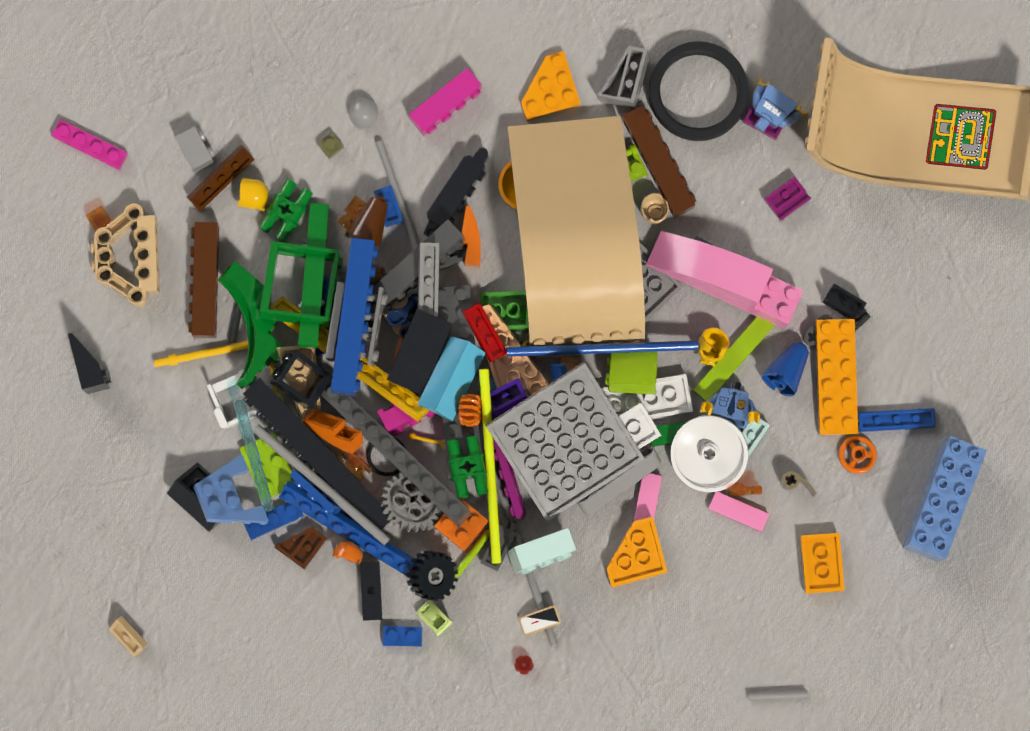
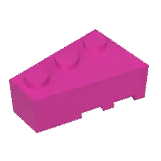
M393 403L391 407L385 410H377L379 418L390 435L397 436L404 432L403 428L409 425L414 427L421 423V421L417 422ZM429 411L424 417L431 418L436 413Z

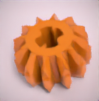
M467 394L460 397L459 420L461 425L471 427L479 425L482 414L481 398L479 395Z

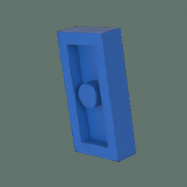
M392 185L373 191L375 196L386 199L385 203L388 204L385 227L404 222Z
M383 626V646L422 647V627Z

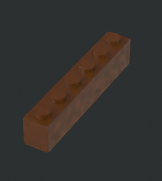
M642 105L622 115V122L636 145L662 197L668 202L673 218H676L694 209L696 198L692 192L687 190L686 186L688 184L685 177L679 175L677 171L679 167L676 160L670 158L668 145L666 142L662 143L659 137L661 136L659 128L653 126L650 111L648 109L645 110Z
M195 222V226L191 227V239H194V246H191L190 255L194 257L193 265H190V276H193V284L189 286V293L193 295L192 302H189V314H192V321L188 323V332L192 333L193 338H217L220 228L218 222Z

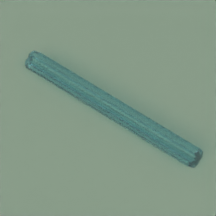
M243 399L235 400L233 405L261 505L265 512L273 510L274 506Z

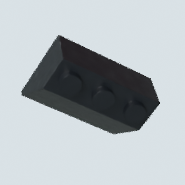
M197 462L175 480L167 494L210 532L220 523L206 521L195 493V484L210 475Z

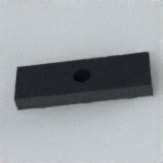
M380 561L361 562L363 621L383 620ZM369 588L375 589L373 595L368 594Z

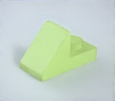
M428 600L416 612L437 636L452 623L431 600Z

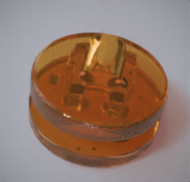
M356 452L353 454L348 453L350 455L348 458L339 453L337 458L359 480L362 481L365 478L363 475L365 471L370 473L373 470Z

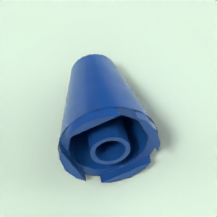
M801 342L790 345L763 372L762 380L772 390H775V388L781 390V395L794 396L809 355L807 346Z

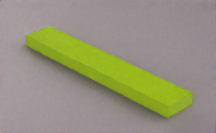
M756 317L727 350L725 356L713 366L693 391L707 402L775 324Z

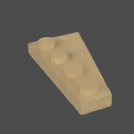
M298 346L276 348L280 361L286 352L297 350L317 364L315 348ZM297 359L286 374L288 385L304 397L318 377L316 373ZM320 397L311 409H305L295 402L302 422L312 410L321 411Z

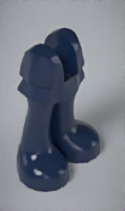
M418 292L413 293L408 298V302L403 308H394L388 312L386 319L390 325L399 326L407 320L411 312L415 313V310L418 308ZM412 318L403 324L399 330V334L403 339Z

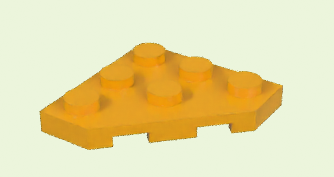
M564 51L548 55L542 62L521 101L526 121L581 105Z
M653 516L632 522L606 567L611 587L667 573Z

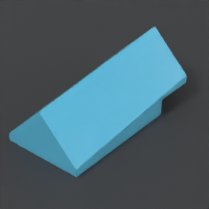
M450 336L417 405L453 421L459 409L460 397L466 395L485 352L469 341Z

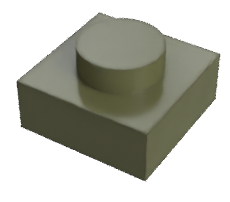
M332 132L317 143L328 159L344 148Z

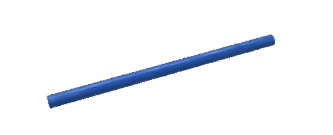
M698 341L519 346L506 347V355L510 357L698 350L699 344Z

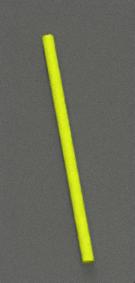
M479 369L485 469L488 473L486 483L488 489L491 560L493 564L501 563L494 442L492 435L485 426L492 421L489 369Z

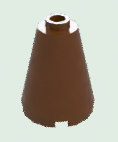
M377 195L375 198L371 197L347 229L344 236L349 239L351 237L374 240L376 247L380 249L388 204L385 203L386 199Z

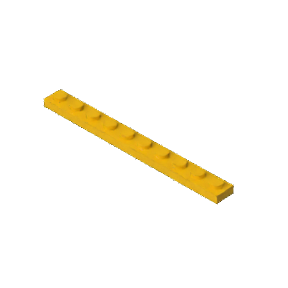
M283 296L270 307L271 310L301 313L298 307ZM283 322L299 334L300 324ZM319 327L318 349L326 354L329 330L325 327ZM360 358L363 361L362 372H358L360 380L417 422L429 412V410L417 405L420 397L406 388L387 381L388 374L375 364L374 367H370L367 363L368 359Z

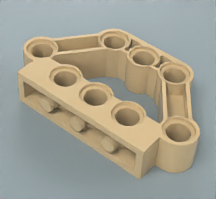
M131 203L126 206L121 215L106 227L96 230L94 242L91 243L92 254H95V261H92V272L95 273L96 279L101 285L111 287L127 298L132 306L141 308L147 304L148 294H160L158 228L155 215L146 216L139 204ZM135 210L140 212L137 218L130 217L131 212ZM135 225H137V228L133 235L138 244L134 251V256L138 261L135 276L139 280V287H135L112 270V265L116 258L111 247L116 240ZM141 233H148L147 239L139 240ZM104 234L110 236L107 242H101V237ZM142 251L149 253L146 259L139 258ZM104 253H110V258L107 261H102L101 256ZM148 270L149 275L146 278H141V271ZM104 272L111 273V276L108 280L102 279V274ZM142 293L141 300L134 301V294Z

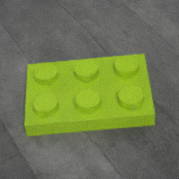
M274 432L271 433V435L278 440L276 434ZM261 438L239 448L263 501L280 494L288 481L293 483L294 479L290 476L293 471L289 463Z

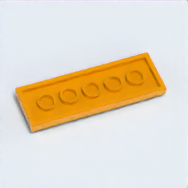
M855 319L815 320L819 435L858 434Z

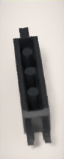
M479 148L473 157L470 155L463 157L427 212L428 224L423 233L426 237H429L447 220L454 224V216L457 212H462L466 205L464 201L467 197L471 198L476 190L474 186L478 181L481 182L487 173L485 172L484 165L488 158L486 148Z

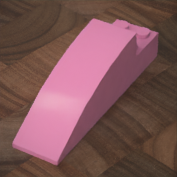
M664 231L660 232L646 263L648 267L749 314L775 324V326L782 329L789 325L803 293V290L771 276L773 269L725 249Z

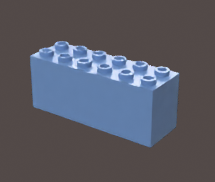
M952 436L942 441L902 548L937 562L947 558L987 450Z

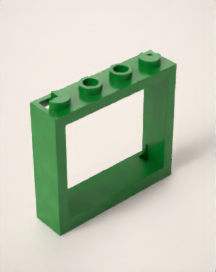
M271 241L260 307V319L300 324V320L318 322L320 324L319 327L329 328L336 293L335 287L337 282H340L341 276L337 274L338 268L342 269L343 264L340 250ZM306 253L325 255V261L333 262L325 316L270 309L278 255L306 258Z

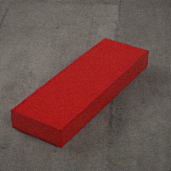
M480 302L464 310L462 314L489 362L505 355L506 349Z

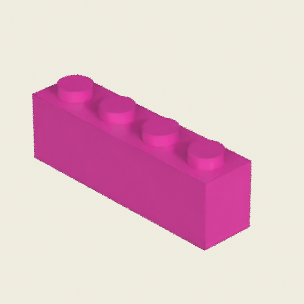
M466 68L409 114V119L423 136L427 133L430 135L437 129V125L440 122L445 123L448 121L454 111L462 110L467 105L466 102L469 99L477 98L481 94L482 84Z

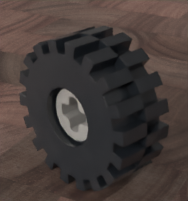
M425 550L423 553L416 554L418 558H412L411 562L413 564L407 567V569H410V573H406V577L410 578L407 584L412 586L410 590L416 596L427 600L438 601V599H445L444 595L449 596L451 594L449 590H454L456 587L453 583L458 581V578L455 577V574H458V570L454 569L456 563L452 562V558L446 556L447 554L437 551ZM432 572L435 573V579H432Z

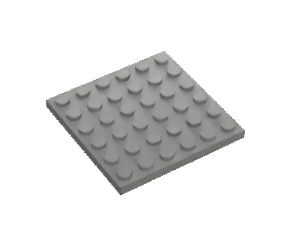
M585 362L485 425L546 521L551 520L645 459Z

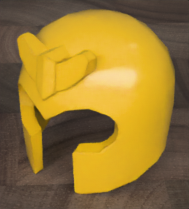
M243 178L240 184V199L237 206L265 211V205L268 204L267 185L257 179Z
M712 327L706 329L698 339L699 348L697 353L701 357L700 363H704L707 366H715V362L725 356L730 342L728 336L721 329Z

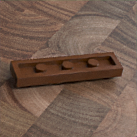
M240 145L186 198L201 212L255 159Z

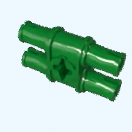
M286 179L279 193L274 194L275 197L270 206L266 208L267 214L259 226L260 230L269 233L276 219L282 220L283 224L275 238L284 243L292 229L297 228L303 213H306L305 207L313 195L310 190L303 188L296 202H291L288 198L297 184L290 179ZM287 207H289V211L291 213L286 212L285 214H283L281 208L286 209Z
M477 436L466 438L469 451L467 457L461 456L458 439L447 441L450 456L448 463L450 464L452 474L451 480L455 482L458 499L469 497L466 480L471 477L474 479L477 496L488 494L485 478L488 473L485 470L484 454L480 452ZM465 463H468L469 466H474L470 469V472L462 469V467H465Z

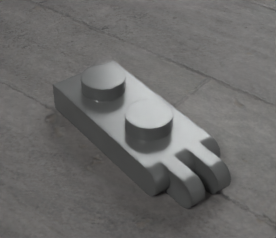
M507 517L503 524L499 523L501 563H492L490 544L480 562L496 571L499 570L517 533L514 530L517 522L513 521L511 527H508L507 524L510 519Z

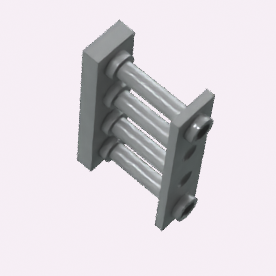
M337 282L325 358L332 362H335L345 289V283ZM379 287L378 294H372L368 298V301L377 302L375 313L366 315V320L374 321L372 332H367V334L363 335V339L371 340L370 349L365 351V353H361L360 358L368 359L367 363L370 367H374V362H377L379 357V350H376L383 305L387 304L388 294H385L383 287Z

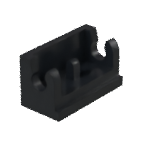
M835 283L822 301L826 306L848 319H855V321L867 304V302Z

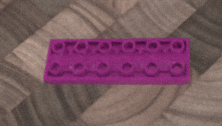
M493 438L495 446L494 457L496 461L500 462L501 468H498L499 475L506 482L504 491L506 497L511 499L512 505H509L511 514L518 520H524L527 513L514 470Z

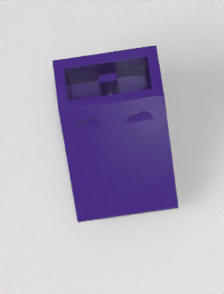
M517 378L490 392L491 411L494 417H499L531 396L523 379Z

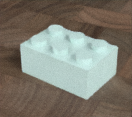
M567 528L516 546L508 551V555L515 574L521 572L522 575H525L535 570L536 566H539L541 569L551 565L556 559L557 562L568 559L572 556L571 553L576 551V547Z

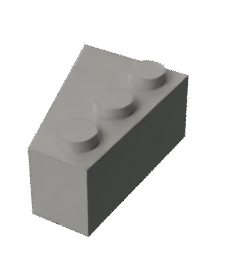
M634 46L627 48L616 65L617 67L614 72L608 77L603 89L597 94L600 102L632 109L637 108L650 57L648 49Z

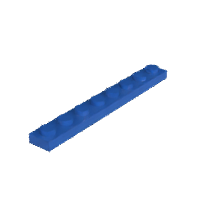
M290 481L286 483L279 498L350 542L355 543L405 576L406 573H410V569H407V567L413 564L411 562L413 557L389 542L384 546L361 525L342 513H325L320 508L321 504L311 500L307 496L306 491Z

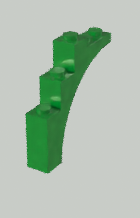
M234 261L227 267L218 281L229 291L238 304L247 328V361L243 373L236 385L243 389L247 385L251 386L256 381L257 377L255 375L258 371L262 372L266 366L280 361L276 348L285 346L271 335L276 327L274 325L276 321L260 319L264 285L239 263Z

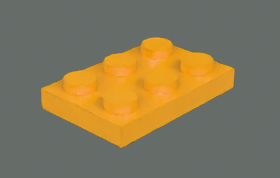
M840 533L800 536L805 594L845 591Z

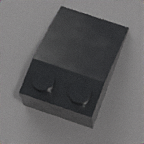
M69 333L68 337L82 390L87 394L110 389L109 383H112L109 371L107 372L72 333Z

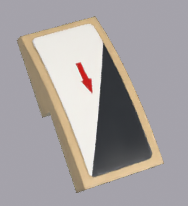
M555 605L518 618L524 636L561 624Z

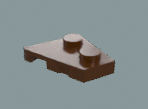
M310 527L292 536L290 539L277 544L274 548L305 570L328 538L313 527Z

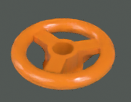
M852 436L846 439L841 444L838 454L841 465L847 471L854 474H862L869 471L877 459L874 444L863 436ZM854 442L865 443L871 452H867L862 446H856ZM848 445L852 450V459L849 464L844 457V452ZM856 451L861 453L860 458L855 456ZM865 458H871L865 467L854 468L857 462H861Z

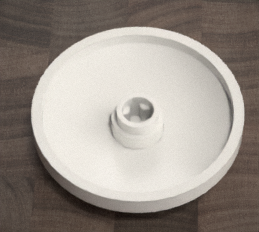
M702 415L689 420L678 430L671 445V462L676 474L686 485L702 492H717L732 486L742 476L748 461V446L743 433L734 423L720 416Z

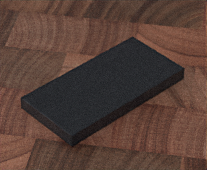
M417 308L386 380L422 395L452 323Z

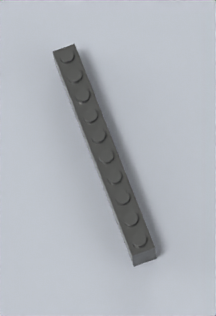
M331 381L321 394L322 398L354 429L360 430L362 436L459 528L472 515L471 511L349 395L332 394Z

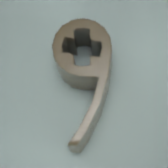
M790 471L781 477L780 484L785 490H792L801 482L813 497L816 495V491L809 482L797 473ZM792 477L794 484L787 485L785 478Z

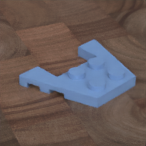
M242 455L195 484L194 490L207 522H243V524L260 523V525L268 523L269 520L263 506L247 510L243 509L231 477L248 472Z

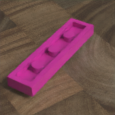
M61 119L51 135L52 138L117 170H120L128 155L127 152Z

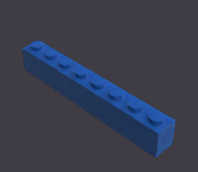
M351 238L331 384L332 394L355 396L356 391L360 390L361 380L358 379V372H362L363 361L360 360L361 353H365L366 341H363V335L368 332V322H365L366 315H370L371 303H368V298L372 296L374 286L370 283L371 277H375L376 266L373 265L374 258L378 257L379 250L374 240Z

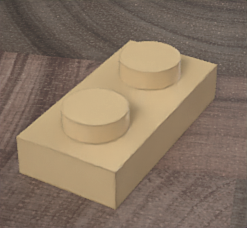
M122 616L109 628L110 632L134 658L148 645Z

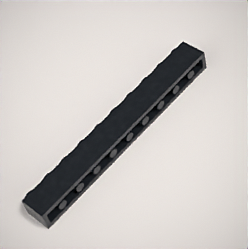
M260 377L243 393L245 396L243 401L250 408L254 406L258 410L256 414L263 421L267 419L272 424L269 428L277 436L281 434L285 438L283 442L290 449L294 447L299 452L296 456L304 464L308 462L312 466V471L318 476L321 475L327 484L373 524L382 530L391 521L387 520L389 514H383L385 507L380 506L381 503Z

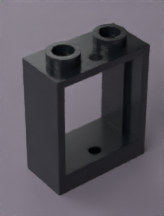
M288 351L282 357L281 361L283 362L280 367L273 371L270 383L305 409H311L333 376L299 351ZM296 359L318 375L305 397L283 381Z

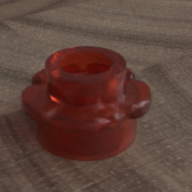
M527 655L517 657L514 664L515 670L523 675L532 671L534 666L532 659Z

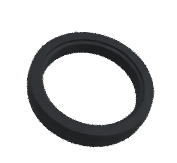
M688 42L671 49L655 66L649 81V101L656 119L670 133L690 141H707L725 134L740 120L748 102V81L740 62L728 50L709 42ZM703 55L716 59L730 71L734 78L737 90L734 108L724 120L713 126L695 128L681 124L667 112L663 105L660 94L661 80L668 68L684 57Z

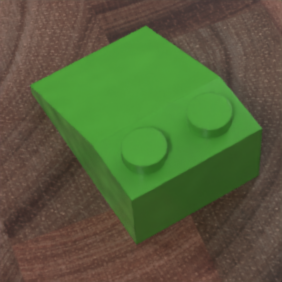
M526 291L480 293L481 306L491 304L511 332H529Z

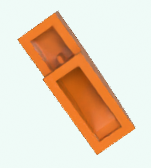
M466 206L462 235L465 238L463 246L467 247L465 266L480 268L481 242L479 229L471 207Z
M315 409L303 419V423L319 437L350 454H353L364 443L362 432L346 426L344 419Z

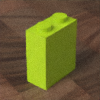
M658 352L611 353V357H607V368H610V373H606V385H609V392L656 395Z

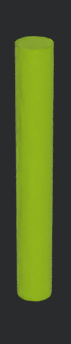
M487 528L457 566L458 574H455V577L459 578L489 540V528Z

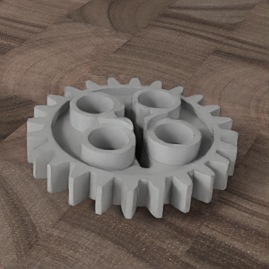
M401 473L398 474L397 478L393 476L391 481H387L386 487L382 490L384 494L380 497L383 500L380 506L386 507L383 514H389L387 520L393 519V526L400 524L399 530H402L405 526L407 532L413 528L415 533H417L419 527L424 531L426 526L430 528L433 522L436 523L442 513ZM406 487H410L413 492L408 491ZM422 498L426 499L428 503H424ZM395 500L400 501L402 505H398ZM410 512L416 513L418 517L412 516Z

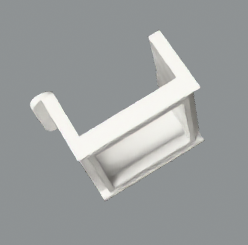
M243 370L216 384L207 385L216 406L214 414L221 428L228 429L258 416L256 414L258 410L254 407V410L228 421L216 394L236 385Z

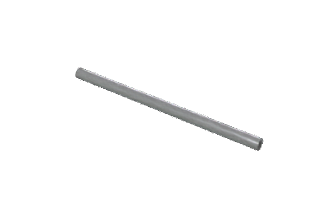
M258 424L254 428L253 432L380 543L384 546L391 538L262 426Z

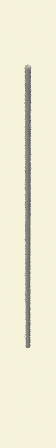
M380 140L376 142L388 180L390 185H392L412 249L414 250L419 246L384 142ZM495 464L497 493L505 516L510 519L508 524L511 527L515 518L511 514L510 504ZM516 524L514 530L517 533L514 537V542L516 546L523 544ZM533 571L527 573L526 576L538 611L545 609L546 607ZM553 627L545 629L550 645L557 644Z

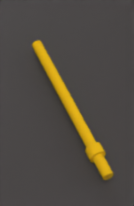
M248 341L176 355V353L171 354L168 357L153 360L154 366L159 367L169 364L174 366L178 365L179 362L248 349Z

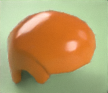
M343 541L335 547L332 557L337 559L341 557L350 562L360 564L363 553L355 543Z

